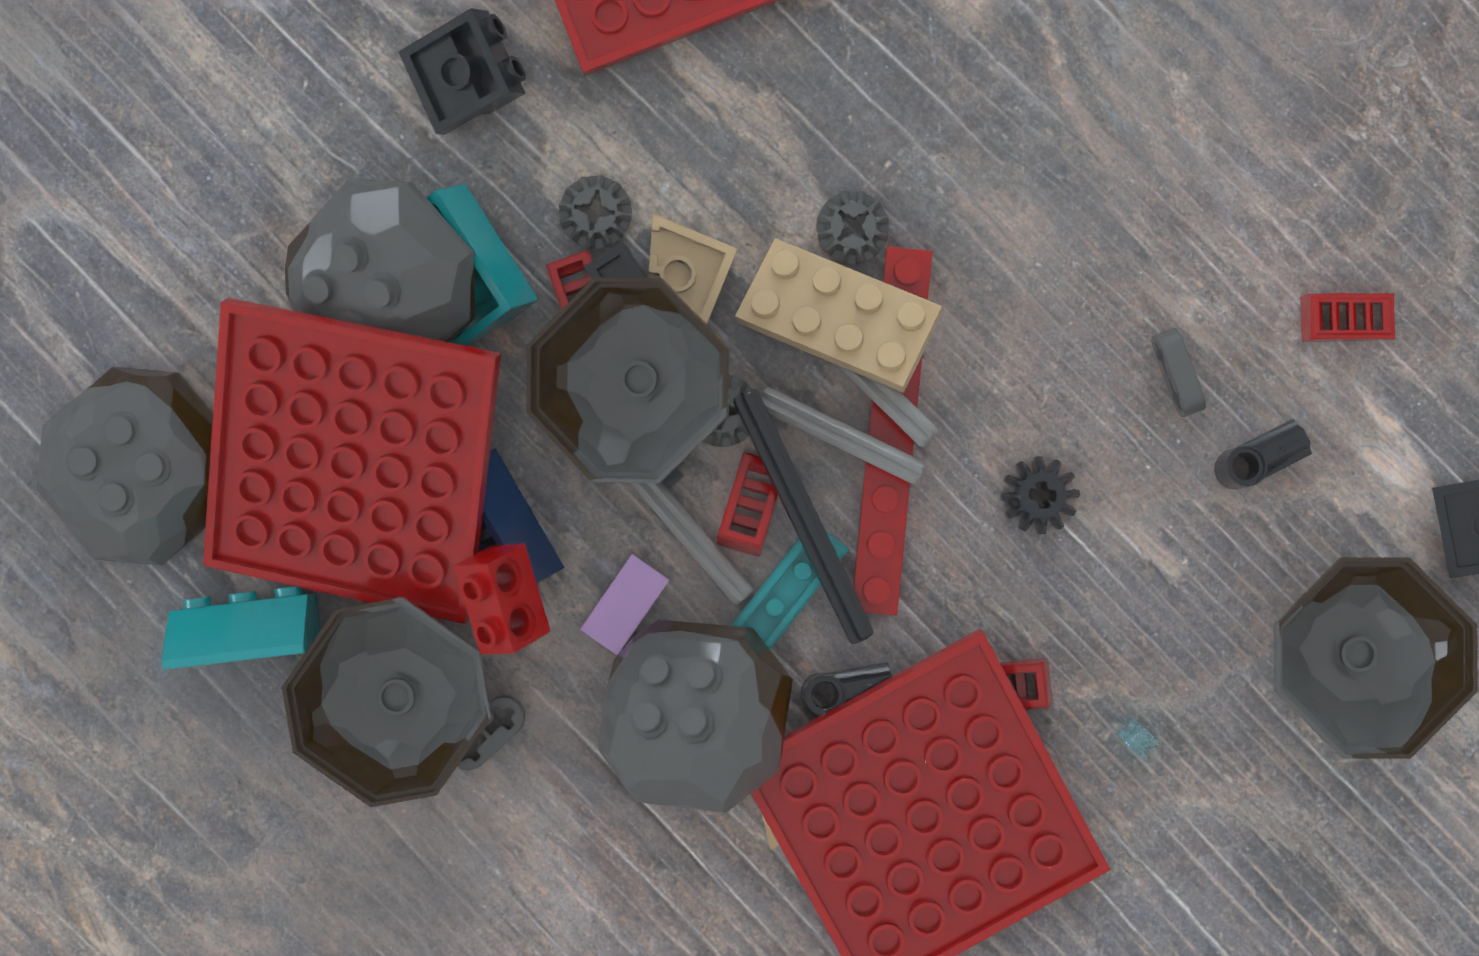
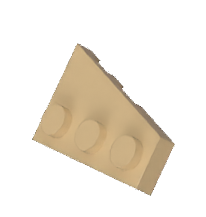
M652 214L649 278H663L707 324L738 248Z

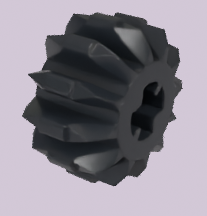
M1042 456L1033 458L1032 472L1025 462L1020 461L1016 463V470L1021 479L1013 475H1005L1003 479L1007 485L1014 487L1015 490L1014 493H1001L1000 500L1005 502L1014 500L1016 504L1005 512V516L1008 519H1012L1023 513L1018 526L1022 531L1029 529L1034 518L1037 534H1046L1047 518L1055 529H1062L1064 523L1058 512L1074 516L1076 509L1066 504L1065 501L1066 498L1072 499L1080 496L1079 490H1065L1064 487L1065 484L1075 478L1074 474L1067 472L1058 478L1057 474L1061 468L1059 460H1053L1045 472ZM1037 482L1040 483L1042 490L1049 491L1050 499L1042 501L1045 505L1043 508H1039L1038 501L1030 500L1029 498L1030 491L1037 490V487L1034 485Z

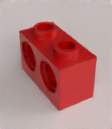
M525 543L493 545L453 566L480 654H514L551 632Z

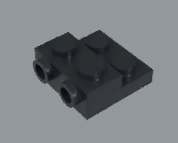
M471 8L398 51L436 135H445L478 115L491 114L526 94L521 84L526 79L524 68L516 57L508 56L502 40L507 38L506 29L502 21L495 14L490 15L486 10Z
M1479 479L1433 487L1432 491L1449 577L1456 578L1479 574Z

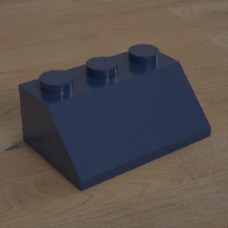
M495 448L490 450L479 552L493 545L525 543L538 585L565 567Z

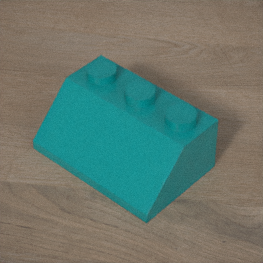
M462 184L435 190L427 199L474 251L475 319L451 342L469 346L510 322L539 299L467 185Z
M294 586L274 589L275 598L257 600V592L253 591L228 594V604L212 605L211 597L183 600V609L168 612L161 659L162 670L306 653L321 631L317 593L303 594L301 587Z

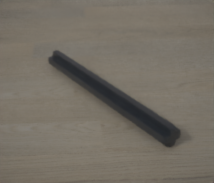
M750 389L737 395L733 399V403L848 641L851 644H856L868 639L873 635V628L758 390Z

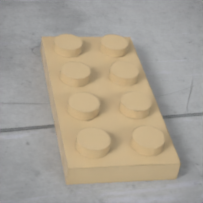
M775 238L735 318L738 324L904 393L943 312L941 305Z

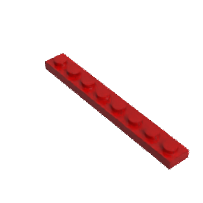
M887 246L883 282L928 300L933 251ZM922 356L904 393L901 392L916 408L918 407ZM871 399L868 435L913 456L914 441ZM866 461L853 589L865 613L897 616L910 483Z

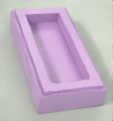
M631 554L580 630L618 655L670 579L636 555Z

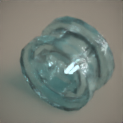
M1130 717L1127 720V729H1118L1115 734L1138 757L1146 762L1149 759L1148 752L1153 748L1158 750L1162 745L1141 724Z

